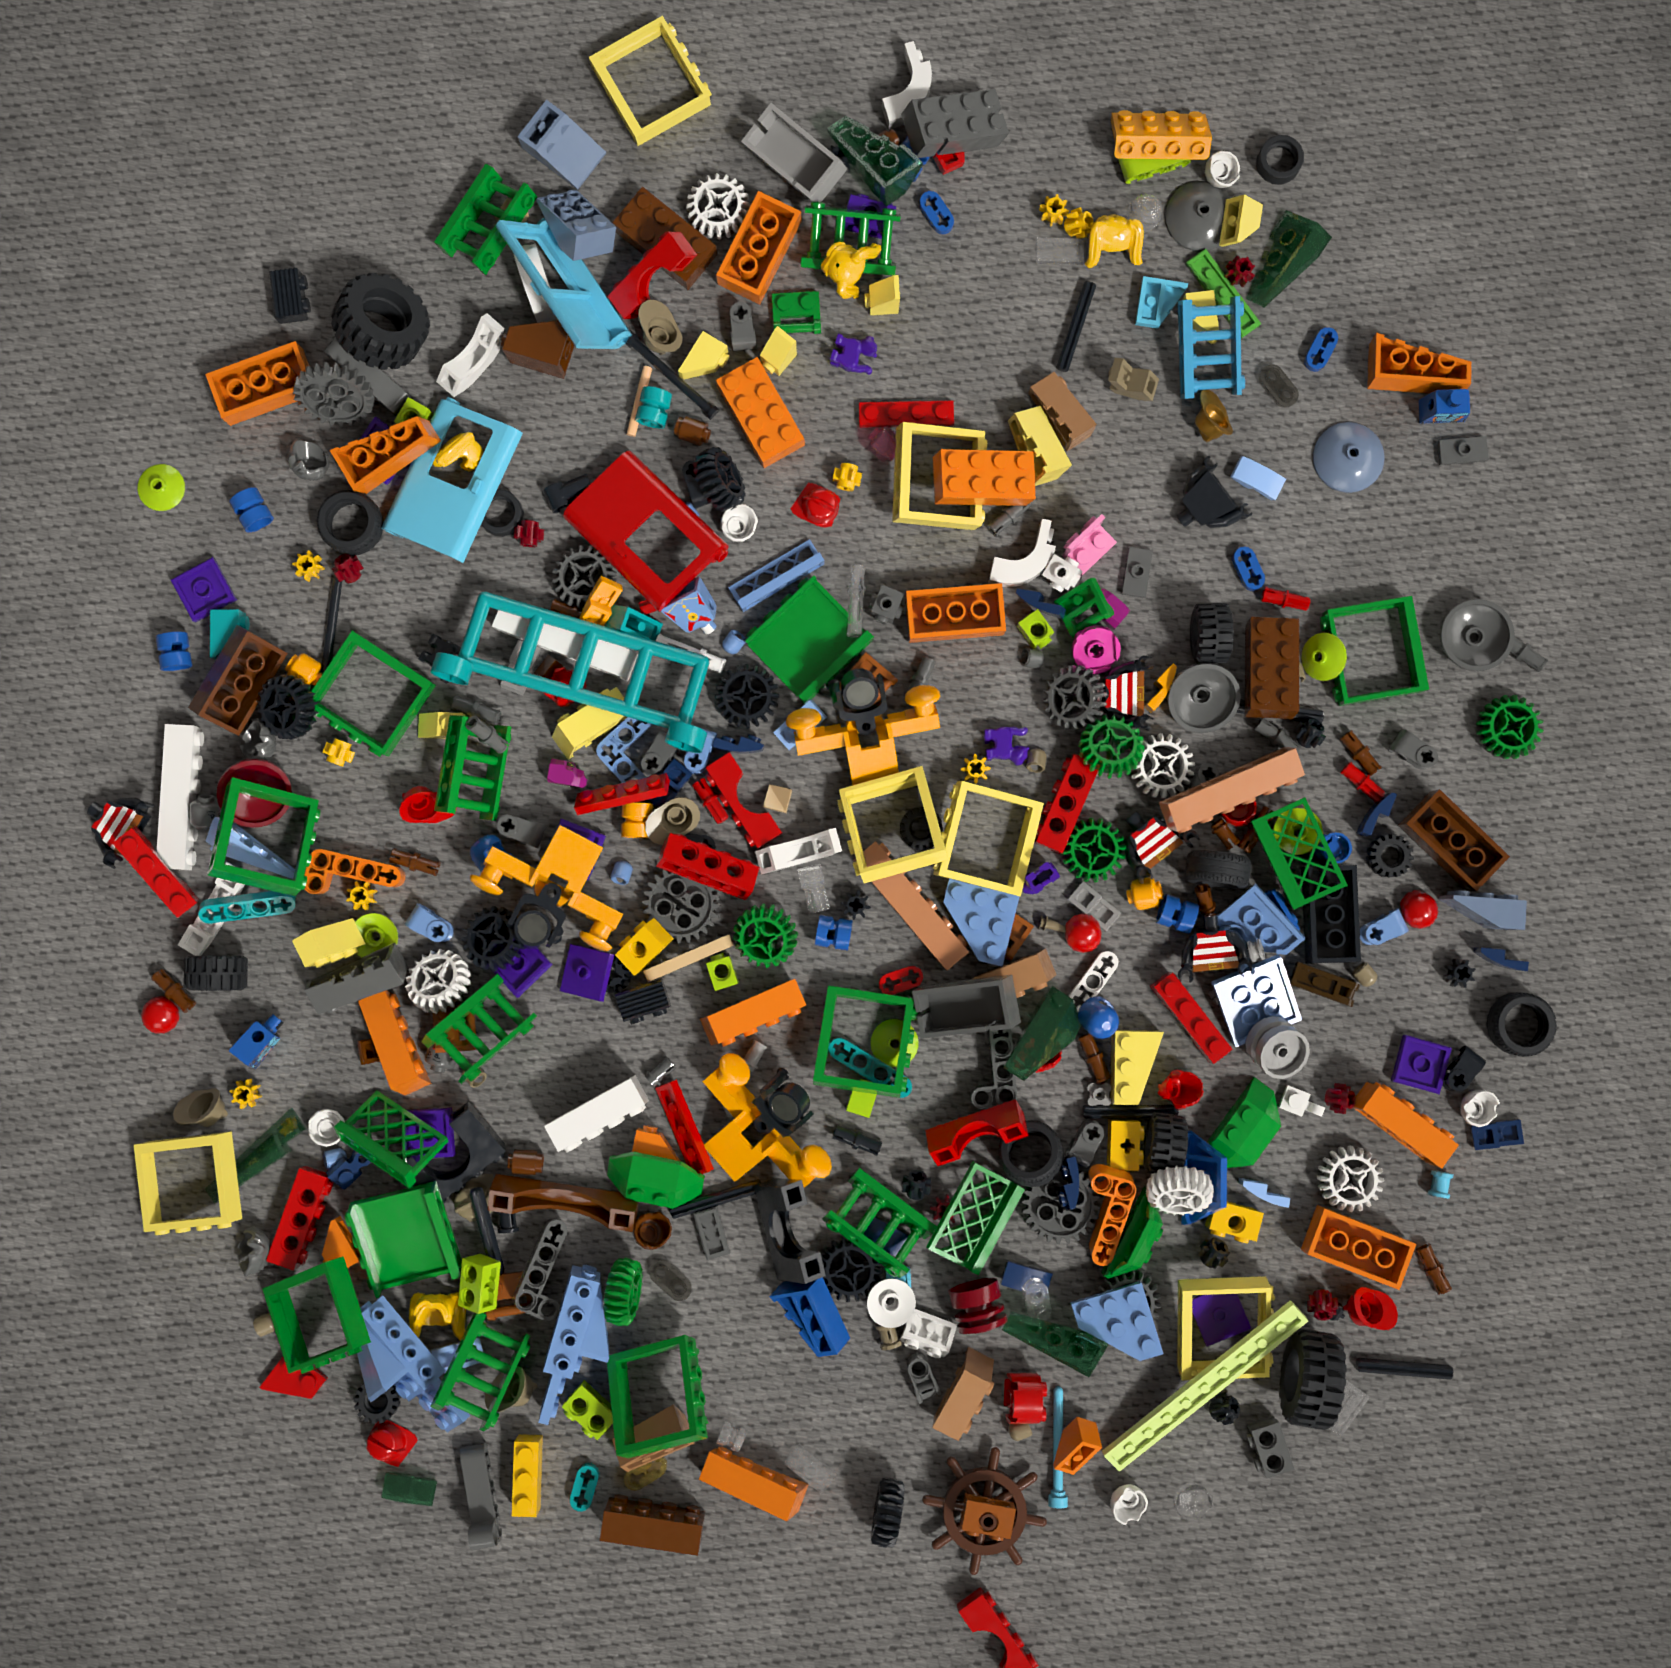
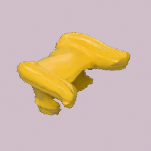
M1116 214L1111 216L1103 215L1097 218L1092 225L1089 235V257L1085 262L1087 268L1097 265L1101 251L1119 252L1127 250L1131 263L1141 265L1143 263L1141 253L1144 230L1140 220H1127Z
M837 242L828 249L827 257L821 264V270L825 273L826 277H830L837 284L836 292L841 298L849 299L853 297L855 299L859 297V288L854 284L860 279L864 271L866 259L876 258L881 251V246L872 243L869 247L865 246L857 250L851 245H846L844 242Z
M472 432L460 433L447 441L439 449L433 465L435 467H446L461 457L463 462L460 464V467L470 472L477 468L484 452L479 443L475 441Z
M417 1292L412 1296L409 1307V1327L417 1337L420 1336L423 1325H451L456 1338L462 1339L465 1333L466 1309L458 1306L459 1292L448 1295H425L424 1293Z

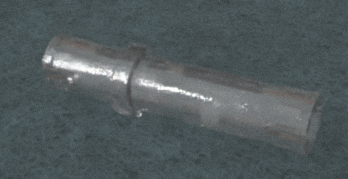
M860 564L850 566V585L847 586V592L849 593L847 636L860 637L862 635L863 597L866 593V587L864 586L865 566Z

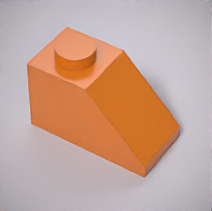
M643 1125V1129L638 1128L636 1130L632 1152L680 1161L663 1133L657 1132V1127Z
M339 1216L330 1221L322 1252L323 1263L344 1256L347 1268L360 1261L361 1254L359 1248L354 1247L352 1235L342 1217Z
M1076 1417L1063 1429L1053 1463L1054 1469L1074 1475L1102 1448L1096 1422Z

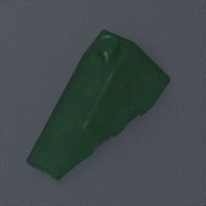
M844 116L827 128V132L869 189L886 207L907 192L923 166V162L907 146L903 144L899 146L889 141V137L883 134L879 136L871 132L869 127L848 116Z
M1286 210L1271 232L1270 239L1274 240L1270 252L1264 251L1262 259L1266 260L1263 270L1255 274L1246 299L1265 308L1320 256L1332 236L1318 222Z
M1052 986L1039 1001L1003 1068L1025 1081L1061 1050L1070 1045L1081 1028V1024L1078 1021V1011L1073 999Z
M1015 1312L1010 1313L1008 1321L1002 1328V1331L1087 1377L1091 1376L1108 1347V1343L1085 1331Z

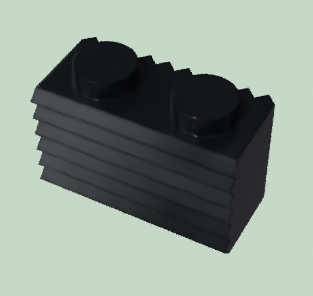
M295 267L293 269L269 271L275 319L280 324L307 321V313L311 312L309 299L305 298V290L308 289L306 276Z
M663 979L615 994L623 1022L630 1021L631 1025L644 1021L643 1016L653 1013V1017L666 1014V1008L671 1007Z

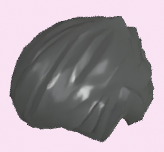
M295 439L288 453L290 469L299 478L314 481L322 479L330 466L328 455H323L322 448L312 442Z
M256 718L242 736L245 744L240 745L239 748L245 759L269 760L276 750L275 735H271V728L265 727V723L260 721V718Z
M256 1227L246 1229L244 1231V1239L237 1246L238 1249L243 1251L237 1258L245 1277L249 1274L258 1273L259 1270H263L264 1266L268 1265L266 1260L271 1248V1242L267 1235Z

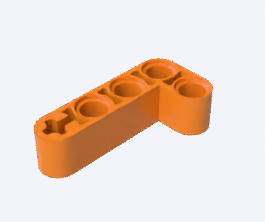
M317 849L312 852L310 865L306 867L305 876H307V884L305 890L310 894L326 893L329 890L333 874L386 887L401 886L405 881L406 875L404 870L398 866L334 851ZM325 854L327 863L321 867L318 863V858L320 855ZM348 859L351 867L347 872H344L341 864L344 860ZM368 865H372L374 873L368 878L365 875V868ZM382 872L393 873L397 875V879L391 881L390 878L382 877ZM316 877H319L321 880V887L318 890H315L312 885Z
M1096 1164L1089 1169L1088 1177L1094 1192L1105 1195L1089 1242V1249L1093 1262L1099 1266H1105L1111 1263L1114 1258L1136 1194V1186L1129 1172L1103 1164ZM1099 1176L1106 1177L1101 1182L1095 1181V1179ZM1121 1183H1129L1125 1188L1118 1187ZM1114 1205H1121V1207L1117 1210L1111 1209V1207ZM1106 1227H1114L1111 1231H1103Z

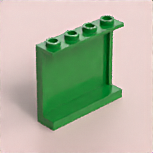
M815 575L810 579L808 577L803 579L797 586L799 590L793 596L788 594L780 602L782 606L776 612L771 610L763 618L764 623L759 628L753 627L746 634L748 639L745 640L746 645L804 705L814 698L826 686L827 682L838 675L874 640V636L868 630L865 631L817 581Z
M436 1181L413 1186L410 1189L405 1188L350 1202L348 1211L345 1213V1221L347 1226L352 1228L354 1247L359 1248L361 1267L367 1271V1284L369 1289L373 1290L376 1298H380L383 1289L450 1273L452 1280L461 1278V1254Z

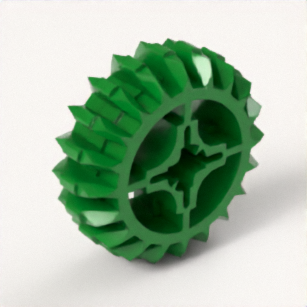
M1503 695L1500 700L1498 698L1492 699V704L1484 706L1486 712L1482 711L1479 713V716L1484 720L1477 721L1476 723L1478 726H1483V729L1476 733L1477 735L1484 734L1485 738L1481 739L1480 743L1488 742L1489 745H1487L1486 751L1494 749L1493 756L1495 757L1502 754L1503 759H1509L1510 756L1513 759H1517L1520 755H1528V750L1532 751L1536 748L1534 743L1541 741L1537 734L1544 731L1542 728H1538V724H1542L1544 721L1542 719L1537 720L1536 718L1540 711L1533 712L1534 704L1529 703L1526 705V698L1523 697L1518 700L1517 695H1512L1510 698L1507 695ZM1506 708L1516 710L1522 717H1514ZM1496 715H1498L1497 720L1499 724L1497 729L1494 730V720ZM1518 722L1516 725L1513 726V729H1511L1510 731L1507 730L1502 732L1503 730L1507 729V725H1510V723L1513 724ZM1526 724V735L1524 737L1522 727ZM1498 737H1507L1515 746L1504 744Z
M1104 715L1101 718V722L1095 718V722L1092 725H1087L1085 731L1081 733V741H1079L1078 747L1081 749L1079 752L1080 757H1084V765L1091 764L1090 772L1097 769L1099 777L1103 773H1107L1108 779L1112 777V774H1115L1119 779L1122 776V772L1128 776L1131 769L1135 770L1138 767V762L1142 761V753H1144L1145 747L1142 745L1143 737L1139 736V728L1132 729L1133 722L1125 724L1124 717L1117 721L1115 715L1111 717V720H1108ZM1104 735L1103 740L1098 741V744L1092 743L1095 738ZM1130 749V754L1127 757L1119 759L1121 753Z
M1089 818L1088 826H1086L1083 820H1080V829L1076 825L1074 826V834L1070 835V841L1066 845L1068 850H1064L1061 854H1068L1069 857L1062 861L1063 864L1069 862L1072 864L1067 871L1072 872L1077 869L1075 878H1079L1083 873L1084 882L1089 881L1090 875H1092L1094 883L1098 882L1099 874L1103 881L1107 880L1106 872L1114 876L1116 873L1112 867L1114 866L1118 869L1122 867L1116 860L1125 859V855L1118 854L1119 851L1126 849L1124 845L1118 846V842L1124 840L1123 836L1115 838L1114 835L1119 832L1118 828L1110 832L1109 829L1112 823L1107 822L1102 827L1103 819L1101 818L1097 820L1096 825H1094L1093 818ZM1085 831H1094L1089 843L1076 842L1078 837ZM1101 833L1109 839L1112 851L1102 846ZM1095 843V849L1104 853L1094 854L1095 857H1092L1091 852L1085 848L1091 847ZM1074 849L1085 855V867L1077 861ZM1098 857L1110 858L1106 866L1099 870H1092Z
M765 903L761 904L760 909L754 905L750 910H744L743 916L738 917V924H735L733 931L736 932L733 935V940L738 941L735 949H742L740 957L747 955L748 963L755 960L757 967L760 966L761 962L764 963L766 968L770 967L771 962L776 967L780 961L786 962L788 956H791L794 952L793 948L798 943L796 940L798 931H794L796 923H789L790 915L785 917L782 915L784 912L783 908L778 912L775 911L774 904L769 909H767ZM754 923L756 926L754 928L755 932L752 936H749L748 926ZM782 935L783 945L776 948V939Z
M619 1258L611 1267V1272L608 1274V1281L606 1282V1290L604 1291L603 1309L607 1322L617 1326H628L636 1316L643 1285V1269L640 1262L631 1258Z

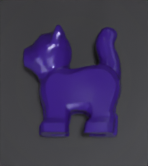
M838 333L835 344L837 348L843 350L842 353H838L837 350L833 349L830 365L837 368L840 367L847 372L870 375L872 368L868 365H859L860 354L867 357H877V344L874 341V337L866 336L864 339L858 340L855 338H845L842 334Z
M1026 727L985 729V744H988L990 741L994 743V748L985 750L986 760L1009 759L1017 766L1022 765L1028 756L1029 747L1021 745L1012 747V736H1024L1028 733V729Z
M1046 862L1035 872L1026 873L1022 892L1025 894H1037L1043 890L1044 886L1060 878L1055 866L1051 862Z

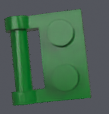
M819 291L772 294L774 329L778 326L786 333L814 332V334H821ZM813 317V322L781 324L780 319Z
M1089 578L1054 601L1056 605H1061L1066 609L1063 621L1069 634L1074 639L1078 631L1093 626L1102 619H1108L1114 615V610L1107 603L1096 578ZM1097 605L1099 611L1080 623H1076L1074 618Z

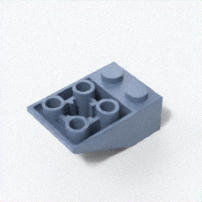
M548 100L543 103L518 135L522 149L577 190L606 155L605 150L572 119Z
M568 190L564 193L549 194L537 198V203L560 249L573 261L613 252L616 226L580 192Z
M1447 891L1445 896H1439L1440 901L1484 928L1525 930L1527 901L1518 900V895L1470 894L1468 891Z

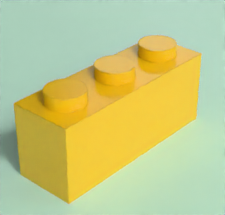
M519 1434L514 1441L512 1517H537L540 1511L543 1435Z

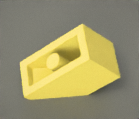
M1246 195L1226 199L1219 245L1224 247L1240 243L1260 227L1263 204Z
M893 275L869 285V293L864 295L865 308H870V315L898 314L900 303L898 275Z
M1214 290L1186 293L1182 299H1192V305L1195 304L1196 307L1216 305ZM1217 315L1196 317L1193 319V329H1196V332L1219 330ZM1209 340L1208 342L1214 344L1217 340Z
M778 326L774 329L760 354V360L766 372L771 375L773 373L778 376L781 375L797 355L796 340Z
M703 331L679 368V377L685 380L714 373L719 367L723 368L729 359L727 345Z
M450 712L419 714L418 738L446 739L450 715H466Z

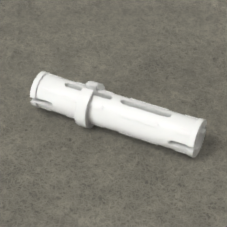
M659 634L656 639L657 642L707 656L710 661L708 668L720 674L724 669L726 659L709 654L703 648L701 650L665 637L662 634Z

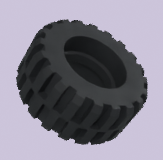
M368 273L367 276L361 274L347 282L336 301L331 314L332 329L336 332L335 337L338 342H342V348L347 353L350 352L354 355L353 358L358 362L361 360L366 363V366L371 368L378 366V369L387 370L388 367L390 369H398L401 366H406L415 358L429 334L430 319L427 317L428 311L426 306L422 305L423 300L419 295L413 293V288L409 285L405 286L402 284V280L398 278L392 279L387 274H381V276L377 275V273ZM364 311L383 315L392 322L397 332L386 331L377 327L368 319Z
M1298 1329L1289 1337L1282 1358L1283 1363L1281 1365V1378L1279 1382L1282 1415L1291 1425L1326 1430L1333 1427L1334 1423L1337 1422L1338 1414L1342 1409V1401H1344L1345 1376L1347 1372L1344 1345L1341 1343L1340 1338L1332 1333Z

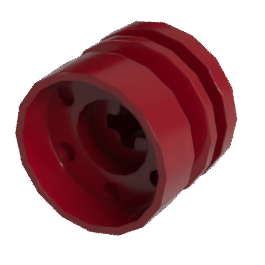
M981 1278L961 1283L948 1290L952 1308L964 1309L954 1315L955 1320L960 1322L957 1325L960 1334L987 1332L1008 1321L1006 1313L1002 1312L1005 1309L1004 1304L993 1302L1001 1297L997 1278Z

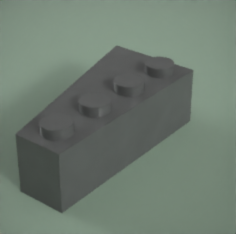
M393 943L308 981L304 991L318 1015L324 1012L331 1013L341 1006L402 985L408 965L396 943Z

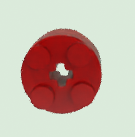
M1007 1373L1006 1375L1009 1379L1004 1381V1406H1008L1010 1414H1005L1007 1422L1009 1424H1039L1040 1422H1045L1046 1408L1043 1406V1397L1047 1396L1046 1382H1041V1376L1038 1373Z

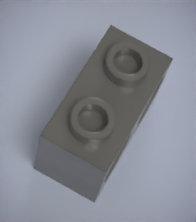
M1275 1417L1247 1425L1249 1433L1245 1434L1250 1449L1254 1448L1256 1457H1253V1461L1258 1472L1261 1471L1266 1478H1270L1295 1470L1280 1423ZM1268 1431L1269 1437L1264 1441H1260V1434ZM1277 1455V1459L1273 1464H1267L1269 1456Z

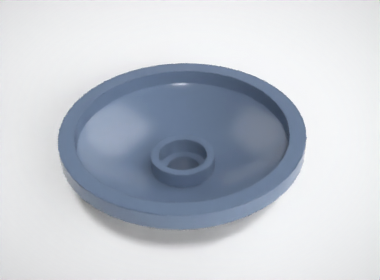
M1343 422L1331 426L1319 437L1313 451V464L1319 478L1330 488L1345 493L1358 492L1373 484L1381 474L1384 465V450L1379 438L1372 430L1358 423ZM1354 450L1356 457H1352L1349 451Z

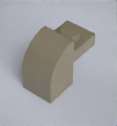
M1115 358L1113 366L1109 370L1108 381L1111 383L1110 390L1116 394L1142 401H1153L1159 378L1149 369L1132 368L1123 358Z

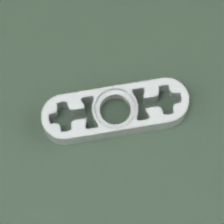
M1109 951L1101 952L1092 962L1068 996L1067 1003L1072 1010L1079 1012L1081 1005L1075 1007V1001L1073 1000L1074 996L1079 997L1083 993L1082 990H1079L1081 985L1086 991L1093 993L1091 997L1098 995L1118 967V958L1114 953ZM1111 956L1110 962L1113 964L1112 967L1106 966L1102 971L1106 973L1105 977L1093 970L1095 966L1098 969L1102 967V957L1108 958ZM1092 974L1099 978V985L1093 989L1089 988L1086 984L1087 977ZM1086 994L1082 1000L1083 1002H1085L1087 999L1091 997H1089V995Z

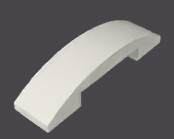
M217 878L214 882L217 885L208 899L240 895L245 884ZM235 904L228 907L229 910H232ZM206 909L207 911H209V914L214 913L211 911V909ZM198 916L194 924L189 925L178 946L195 956H201L211 944L224 922L205 923Z

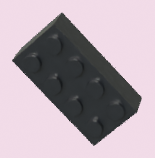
M1338 865L1348 886L1303 905L1305 963L1361 962L1357 865ZM1309 866L1305 878L1319 883L1323 869ZM1301 867V875H1303L1305 867ZM1326 870L1322 884L1333 887L1340 884V881L1335 873ZM1303 881L1302 895L1304 899L1314 895L1317 885ZM1320 887L1318 893L1326 890V888Z

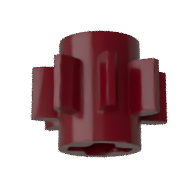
M1236 255L1225 266L1229 271L1224 277L1229 279L1232 286L1240 284L1241 287H1244L1247 281L1250 282L1255 275L1251 271L1255 265H1252L1249 257L1240 258Z
M522 520L521 526L517 525L514 528V539H519L520 546L535 548L538 542L544 541V529H539V522Z
M346 553L334 560L335 567L332 568V571L339 582L345 580L349 584L361 577L360 570L364 569L356 555L351 557Z
M1335 1083L1334 1088L1327 1089L1325 1103L1327 1106H1330L1329 1110L1334 1111V1113L1346 1114V1108L1352 1109L1354 1107L1356 1097L1355 1093L1350 1091L1351 1087L1346 1086V1084Z
M948 1194L942 1200L937 1196L935 1197L937 1201L936 1206H930L931 1210L936 1211V1214L932 1217L933 1220L941 1219L944 1213L940 1214L942 1211L940 1207L942 1205L948 1207L951 1202L949 1201ZM953 1215V1216H951L950 1221H951L952 1223H955V1220H954V1218H953L954 1215Z
M1319 1289L1314 1291L1313 1295H1309L1307 1311L1314 1312L1316 1319L1325 1321L1336 1315L1338 1298H1332L1328 1290Z

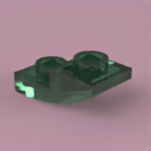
M386 1472L381 1498L432 1506L437 1480L412 1477L410 1474Z

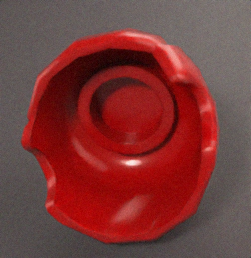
M1256 801L1242 805V803L1236 805L1233 811L1221 814V816L1230 825L1235 827L1245 826L1256 815Z
M1414 890L1408 892L1400 902L1401 915L1404 921L1413 928L1423 929L1429 927L1437 919V903L1425 891Z
M1076 915L1066 923L1065 938L1073 951L1081 953L1090 952L1100 944L1102 935L1100 924L1092 915Z
M165 996L153 997L145 1003L141 1012L143 1025L149 1031L156 1034L168 1033L176 1027L180 1019L177 1004Z

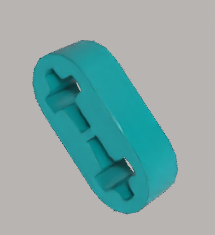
M592 1463L583 1464L577 1472L570 1496V1505L576 1511H585L592 1503L599 1479V1470ZM587 1469L591 1470L592 1476H595L589 1479L588 1485L583 1484L585 1476L581 1474L585 1473ZM581 1490H586L584 1499L588 1500V1502L584 1501L580 1505L575 1497H579Z

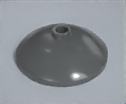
M1192 182L1179 188L1170 198L1165 213L1166 226L1172 238L1182 247L1192 251L1201 252L1205 248L1209 251L1219 247L1226 199H1230V196L1222 188L1214 187L1209 182ZM1200 208H1205L1207 213H1202Z
M1474 599L1457 605L1447 614L1441 626L1440 639L1445 654L1455 665L1469 671H1485L1496 667L1508 657L1514 644L1515 632L1513 623L1504 609L1491 601ZM1470 634L1476 635L1477 640L1475 642L1469 639Z
M1214 663L1194 664L1181 671L1173 680L1168 692V707L1174 720L1186 730L1196 733L1213 732L1225 726L1235 716L1240 704V688L1235 677L1226 668ZM1204 690L1203 696H1197L1198 691Z

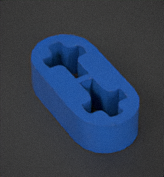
M925 192L920 198L922 213L937 233H949L954 225L953 215L936 192ZM926 199H929L930 201L935 200V211L930 205L927 207L925 206ZM937 215H940L943 220L948 219L947 227L938 225L939 217Z
M1323 328L1316 335L1304 359V364L1308 370L1317 372L1327 364L1338 342V334L1333 328ZM1328 334L1330 336L1329 340L1332 342H1328L1325 347H1322L1321 345L1324 341L1322 337ZM1320 352L1319 361L1322 363L1312 364L1313 359L1310 357H1314Z
M1240 547L1232 556L1233 565L1245 589L1256 591L1265 583L1264 573L1253 550L1249 547ZM1240 552H1242L1243 555L1248 554V568L1246 567L1244 561L1239 562L1238 558L1241 556ZM1249 570L1254 577H1259L1256 586L1254 583L1249 584L1248 582L1250 578Z

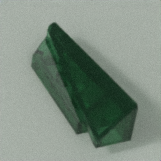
M293 1108L289 1109L235 1160L238 1187L290 1153L292 1150L287 1142L307 1130ZM215 1179L205 1188L214 1204L219 1201L217 1181Z

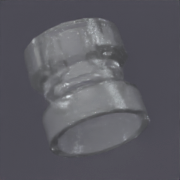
M725 1420L716 1444L720 1446L728 1445L732 1451L739 1453L748 1430L743 1427H733L731 1422Z

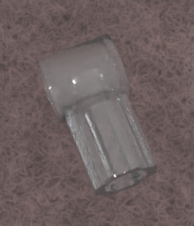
M821 864L797 869L810 914L830 909L824 888L825 880Z

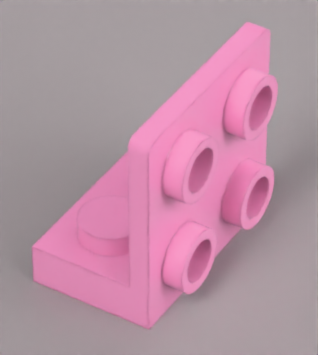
M1103 514L1098 518L1093 516L1082 528V533L1079 535L1076 532L1063 547L1065 552L1062 556L1065 559L1068 556L1079 563L1077 568L1083 571L1081 576L1117 543L1101 526L1105 519Z

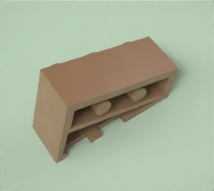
M1053 372L1030 387L1028 394L1037 407L1041 406L1066 451L1091 437L1097 424L1070 392L1061 376L1058 377Z
M1045 948L1038 953L1028 957L1025 956L1015 962L978 975L973 979L1012 975L1016 998H1019L1026 994L1024 990L1033 987L1034 991L1047 987V982L1056 976V972Z
M970 1347L965 1352V1362L961 1368H957L955 1372L957 1376L951 1387L947 1389L934 1415L932 1426L933 1429L959 1441L963 1433L967 1434L972 1425L971 1418L974 1414H979L983 1406L982 1399L984 1395L989 1396L994 1386L992 1381L994 1359Z
M674 1404L634 1426L635 1443L689 1429L686 1415ZM613 1438L612 1441L615 1447V1438ZM695 1442L632 1458L617 1456L620 1467L629 1472Z

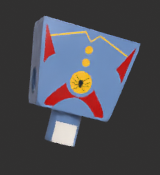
M699 576L691 581L661 610L663 614L688 633L701 628L705 634H710L716 628V624L713 622L716 614V603Z

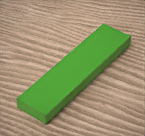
M1206 248L1186 262V266L1204 290H1214L1216 305H1229L1230 297L1240 296V301L1244 303V314L1240 316L1241 339L1261 325V322L1235 287L1231 285L1229 279L1224 277L1225 274ZM1230 314L1224 315L1230 324Z

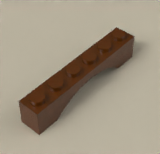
M496 1174L489 1190L488 1211L514 1214L534 1209L566 1210L590 1217L608 1229L633 1232L639 1202L625 1199L620 1192Z

